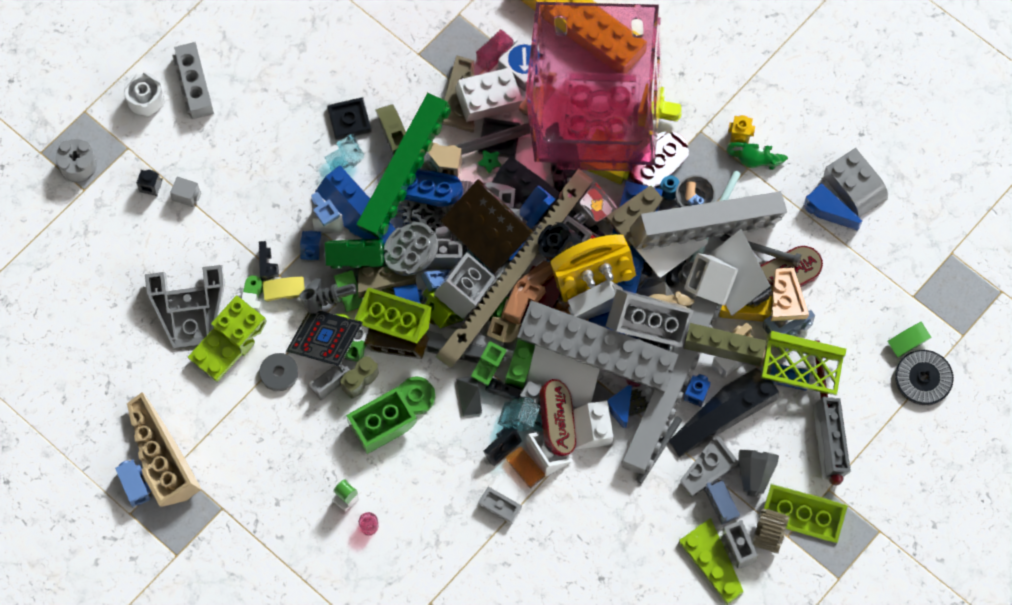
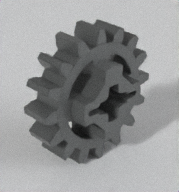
M408 201V206H404L403 211L406 213H402V218L405 219L403 225H409L412 222H421L426 225L433 223L429 227L434 232L437 227H441L443 215L440 213H442V208L419 202L413 203L412 201ZM424 214L425 219H421L420 215Z

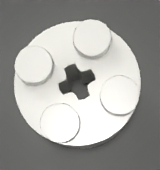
M146 72L139 75L134 74L124 84V95L127 105L132 112L149 117L162 106L164 100L159 80L153 74Z

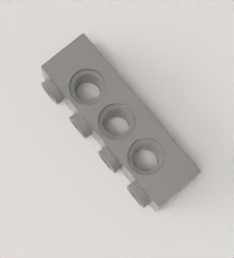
M196 42L174 47L176 54H173L172 57L174 64L179 65L180 70H176L178 80L183 81L184 86H180L182 96H187L188 102H184L187 113L191 112L192 119L214 114ZM195 95H200L198 98H193Z

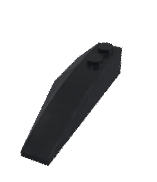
M512 156L499 168L492 183L508 185L515 189L514 207H510L513 209H520L537 186H540L556 200L540 219V222L556 203L560 194L554 187ZM573 209L568 213V216L571 218L576 215ZM585 223L582 224L593 233L599 230L597 225L589 228Z
M754 368L725 385L669 440V443L679 457L712 439L716 433L724 432L776 401L779 391L771 380L761 378L762 371Z

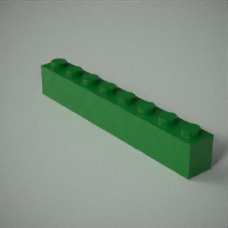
M427 92L357 222L360 230L379 239L388 231L391 218L396 216L400 201L402 202L405 199L408 186L413 184L416 177L415 173L418 168L422 167L426 153L432 149L433 140L441 132L444 119H447L450 115L451 107L446 100Z

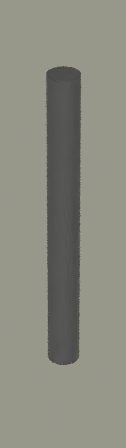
M677 416L674 418L666 436L660 440L659 443H662L658 454L654 453L651 458L654 460L653 466L681 424V418ZM646 470L644 475L639 474L635 480L642 484L650 471Z

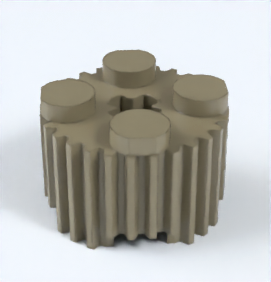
M762 508L752 540L753 546L773 553H779L790 516Z

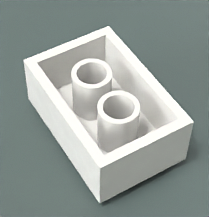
M511 67L460 79L455 87L466 122L518 110L523 101Z

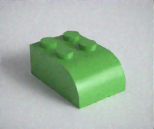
M398 387L346 415L349 426L366 454L403 435L417 422V417Z

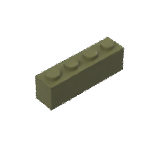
M690 323L684 349L760 367L766 340Z

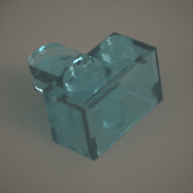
M529 397L505 402L497 424L507 429L513 426L517 431L521 432L527 431L530 428L541 432L543 431L542 417L538 414L540 406Z

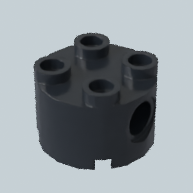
M555 222L556 224L553 226L551 224L546 226L538 237V251L550 261L565 250L582 243L580 236L561 222Z

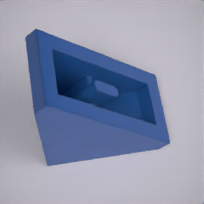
M631 385L626 386L607 400L609 412L622 428L626 429L632 390Z

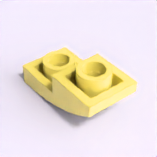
M302 276L263 281L265 301L297 298L305 290L304 277Z

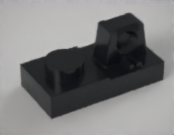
M259 241V269L262 284L263 281L279 277L278 264L268 263V259H272L271 247H267L266 241Z
M513 426L509 429L504 427L496 434L497 439L483 450L491 465H497L522 442L518 431Z

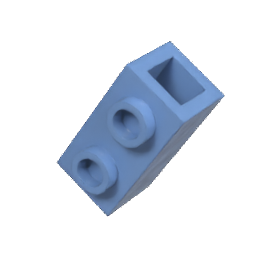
M134 460L121 462L115 469L132 508L151 500L148 495L151 493V489L148 483H143L141 479L143 473L140 464L136 466Z

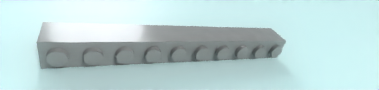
M696 296L695 302L691 307L694 311L690 323L713 328L711 323L713 320H717L720 313L718 303ZM687 334L683 347L674 346L672 350L673 353L679 355L673 372H668V374H671L666 391L663 393L654 390L623 460V468L644 475L646 470L650 471L653 466L654 460L651 458L654 453L658 454L662 443H659L661 436H666L669 426H667L668 420H673L676 409H674L676 402L680 404L684 395L681 392L683 386H688L691 379L689 373L691 369L695 370L699 360L696 359L698 352L684 349Z

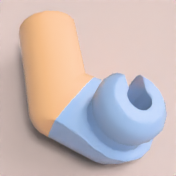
M687 182L686 201L692 206L704 204L703 197H699L695 193L696 183Z

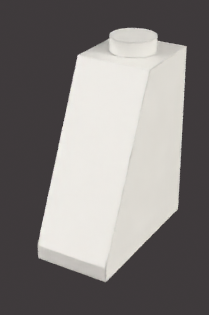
M606 280L569 299V312L572 316L583 320L610 312L616 290L623 289L612 281Z

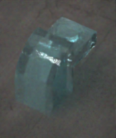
M351 134L336 143L339 149L324 157L331 171H333L339 165L343 169L350 165L353 168L361 162L364 152L356 137Z

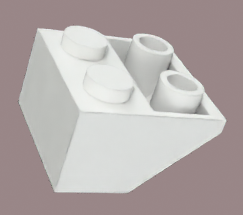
M697 253L684 289L699 297L725 305L738 269L714 256Z

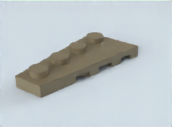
M456 55L444 99L449 103L451 112L442 124L474 133V120L466 122L455 91L458 80L474 76V60Z

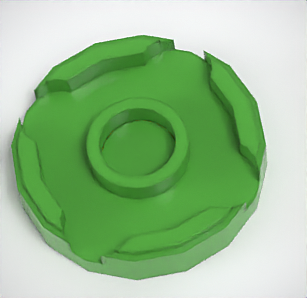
M419 376L409 377L399 385V390L415 415L429 411L434 405L435 389L427 379Z

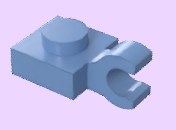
M318 192L311 195V200L316 206L313 211L324 227L340 217L339 212L330 199L324 202Z

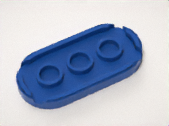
M418 168L413 184L409 185L406 190L407 194L404 200L445 207L456 203L462 197L464 189L460 179L454 175Z

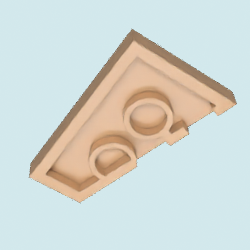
M794 268L776 269L773 279L771 321L807 319L809 312Z

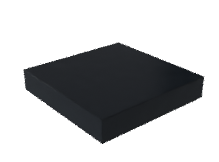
M363 97L327 105L335 140L372 132Z
M484 118L481 137L519 126L521 123ZM519 137L480 149L478 154H483V151H487L490 154L499 152L498 157L509 158L512 156L515 158Z

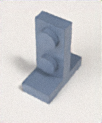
M809 310L807 319L792 320L781 328L774 321H771L770 316L764 320L762 327L767 334L775 331L796 336L797 332L801 329L807 330L813 325L815 314L812 310Z

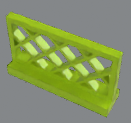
M771 331L767 335L761 378L834 396L837 395L846 348ZM771 346L778 347L782 355L775 359L771 354ZM795 351L801 359L793 363L788 353ZM811 355L816 356L820 362L813 368L806 359ZM785 357L790 364L784 370L777 363V360ZM828 360L837 361L836 370L833 372L825 364ZM801 361L809 369V371L802 375L795 366ZM774 364L779 371L775 376L767 374L768 366ZM821 365L828 374L822 379L814 371V369ZM792 368L798 378L790 380L784 372ZM810 372L817 381L812 385L807 384L803 378ZM830 377L834 383L833 390L826 388L822 381Z

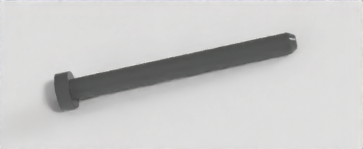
M724 234L719 239L725 242L731 235ZM748 241L751 249L793 262V266L796 267L800 264L802 254L796 253V255H792Z

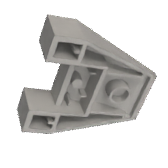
M223 265L202 267L204 287L168 291L165 272L145 274L147 295L173 348L199 345L213 329L211 323L219 314L225 287Z

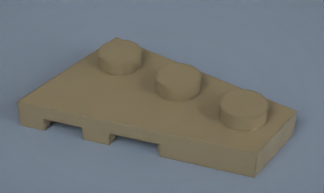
M650 185L607 215L606 220L619 235L624 236L630 247L632 245L629 241V238L632 237L631 225L640 214L655 212L663 202V198Z
M388 266L358 268L359 298L364 297L368 287L382 291V289L389 287L394 289L395 287L416 284V274L410 276L398 275Z

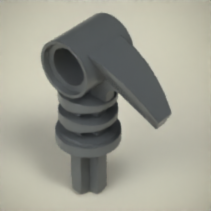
M316 278L300 293L299 298L307 312L313 314L320 311L322 306H326L328 303L333 304L334 301L340 303L342 297L356 294L357 290L355 284L342 287L333 284L330 289L326 287L323 291L319 289L322 279Z

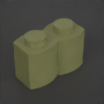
M369 356L361 358L355 365V368L348 371L342 377V390L351 399L359 396L365 386L371 384L379 374L378 364Z

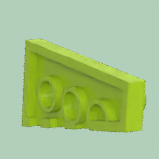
M711 518L679 540L681 546L727 605L743 594L744 590Z

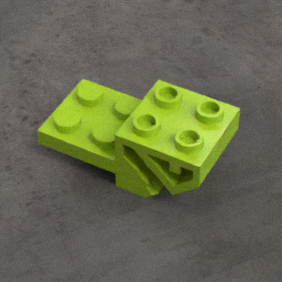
M236 295L211 323L213 329L191 352L188 359L218 382L241 355L245 356L254 346L255 340L253 337L261 334L267 322L266 318Z

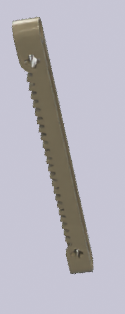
M578 168L560 192L556 203L461 326L462 329L456 330L436 355L437 359L450 369L453 367L539 253V244L537 242L542 230L550 224L553 226L556 224L555 222L562 223L593 182L592 178ZM460 337L463 339L461 343L458 342Z

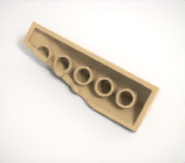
M143 392L127 403L131 424L134 426V438L139 448L138 455L142 461L143 476L160 507L187 501L202 489L160 416Z

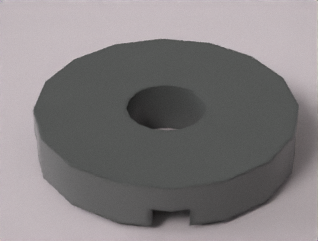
M275 353L263 360L260 366V378L268 389L284 391L295 384L298 378V367L295 360L289 355ZM278 368L284 370L282 376H275L273 373Z

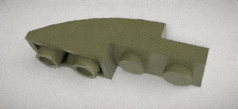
M391 104L375 109L386 141L394 155L406 131L396 108Z

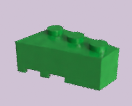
M384 239L328 240L325 242L326 266H331L332 269L342 268V266H350V268L382 266L385 261L383 251Z

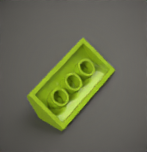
M368 287L354 320L363 322L362 326L418 343L429 329L431 307Z
M771 483L764 509L790 516L785 529L838 543L848 505Z

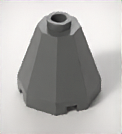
M739 450L738 462L743 491L748 492V496L759 497V494L765 492L778 464L779 455L769 452L761 453L756 450Z

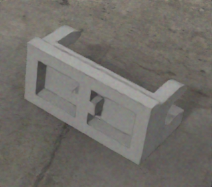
M342 362L339 366L334 365L316 380L310 381L309 387L322 400L341 385L342 377L350 369L347 366L344 367Z

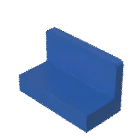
M537 186L520 208L519 215L527 221L526 225L532 230L556 199L543 188Z

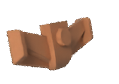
M543 260L513 286L512 293L503 311L507 321L520 325L527 304L531 301L538 303L546 293L545 287L541 285L554 275L550 262Z

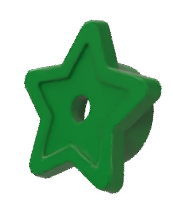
M483 151V159L478 162V165L483 166L487 173L490 174L493 169L502 166L498 161L499 152L490 154L487 151Z

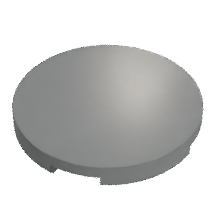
M412 222V224L402 228L398 227L388 237L383 251L385 252L386 265L398 275L410 276L426 269L434 260L438 250V239L435 232L428 225L421 222Z

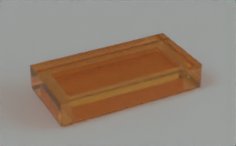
M522 446L506 457V461L530 489L546 477Z

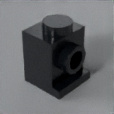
M141 170L136 182L139 192L158 196L163 178H160L159 174L154 170Z

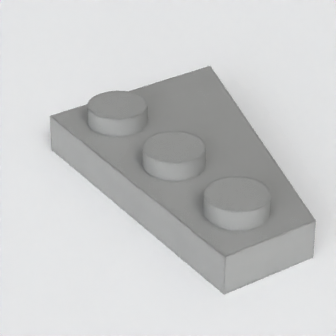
M716 433L697 460L681 478L680 483L692 498L705 489L706 483L710 482L713 484L737 468L739 462Z

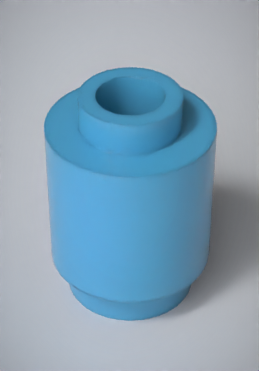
M668 175L661 181L662 196L667 200L676 198V188L680 183L677 177Z

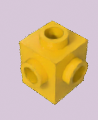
M745 115L734 116V120L729 122L728 133H731L730 142L749 144L750 136L754 137L755 126L752 125L753 118Z

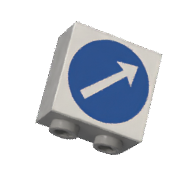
M523 36L519 41H515L507 52L501 54L498 59V69L502 70L511 67L516 84L526 91L538 80L539 76L541 77L550 69L551 58Z

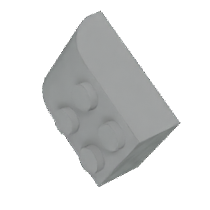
M856 147L826 166L823 177L849 209L858 217H861L888 199V191L883 180Z
M466 252L434 292V295L463 319L477 305L496 277Z

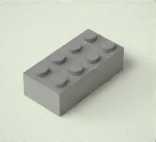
M617 289L606 327L616 332L683 347L694 310L680 304Z

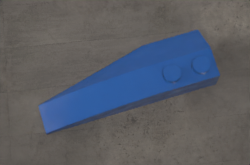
M339 165L324 177L315 192H318L325 201L330 199L337 211L342 214L343 226L349 232L362 239H379L360 230L357 226V222L370 198ZM389 222L388 231L381 237L384 239V246L388 237L396 230L391 222Z

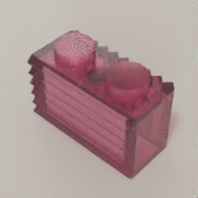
M499 29L497 34L491 36V39L486 41V44L481 46L479 51H476V63L486 72L491 71L498 64L501 54L511 48L514 40L502 29Z

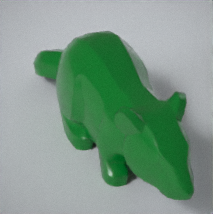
M732 142L726 148L730 156L738 157L740 162L748 168L769 166V169L773 170L788 159L784 154L771 153L772 146L770 145L764 146L761 149L759 144ZM735 147H742L741 150H733Z

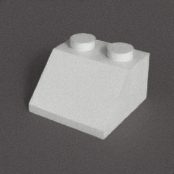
M607 401L587 403L573 410L576 433V447L574 450L613 445V432Z

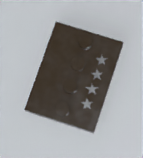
M480 179L473 183L441 220L494 274L504 266L533 234V231Z

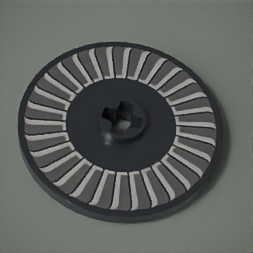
M915 350L905 355L898 363L895 381L898 390L907 400L918 405H933L941 402L948 396L953 386L954 375L950 364L940 354L930 350ZM921 375H928L927 379L921 380Z

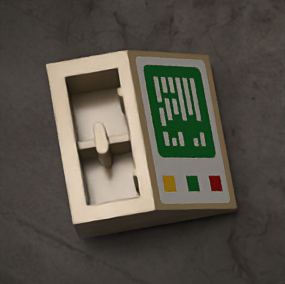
M433 143L432 149L424 157V162L431 171L450 174L460 178L462 167L461 148L454 145L441 146Z

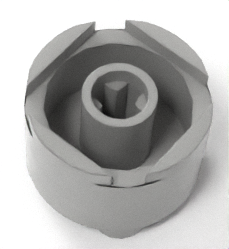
M71 139L60 143L56 152V162L61 174L67 180L76 183L83 182L91 174L95 173L97 162L93 150L87 141Z

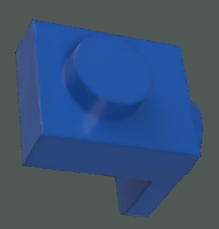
M312 230L302 231L300 259L319 260L321 232Z

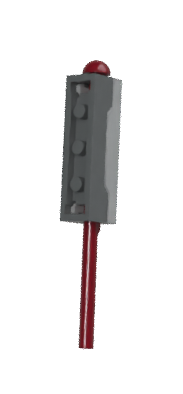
M815 356V363L818 365L820 362ZM822 365L816 368L818 377L820 379L825 377V370ZM824 379L822 383L827 388L826 379ZM820 392V400L812 405L822 479H829L832 485L838 486L842 484L844 476L851 472L841 398L828 397V394Z

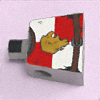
M595 181L587 188L572 208L576 213L572 219L581 225L585 223L587 227L591 228L606 219V216L618 207Z

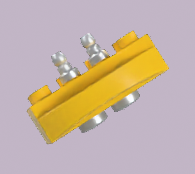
M607 235L584 241L565 250L550 261L557 288L564 302L606 280L616 284L621 281H629L636 276L631 250L623 235Z

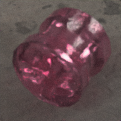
M365 512L359 517V528L364 535H373L378 531L379 522L374 513Z

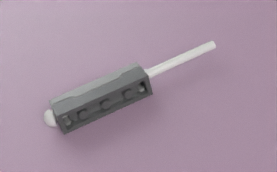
M436 323L429 324V329L425 333L429 338L425 352L438 354L452 334L461 328H440ZM478 332L459 359L478 363L489 341L504 348V342L492 337L483 336ZM460 337L458 342L461 343L463 339ZM506 349L504 357L512 358L514 351Z

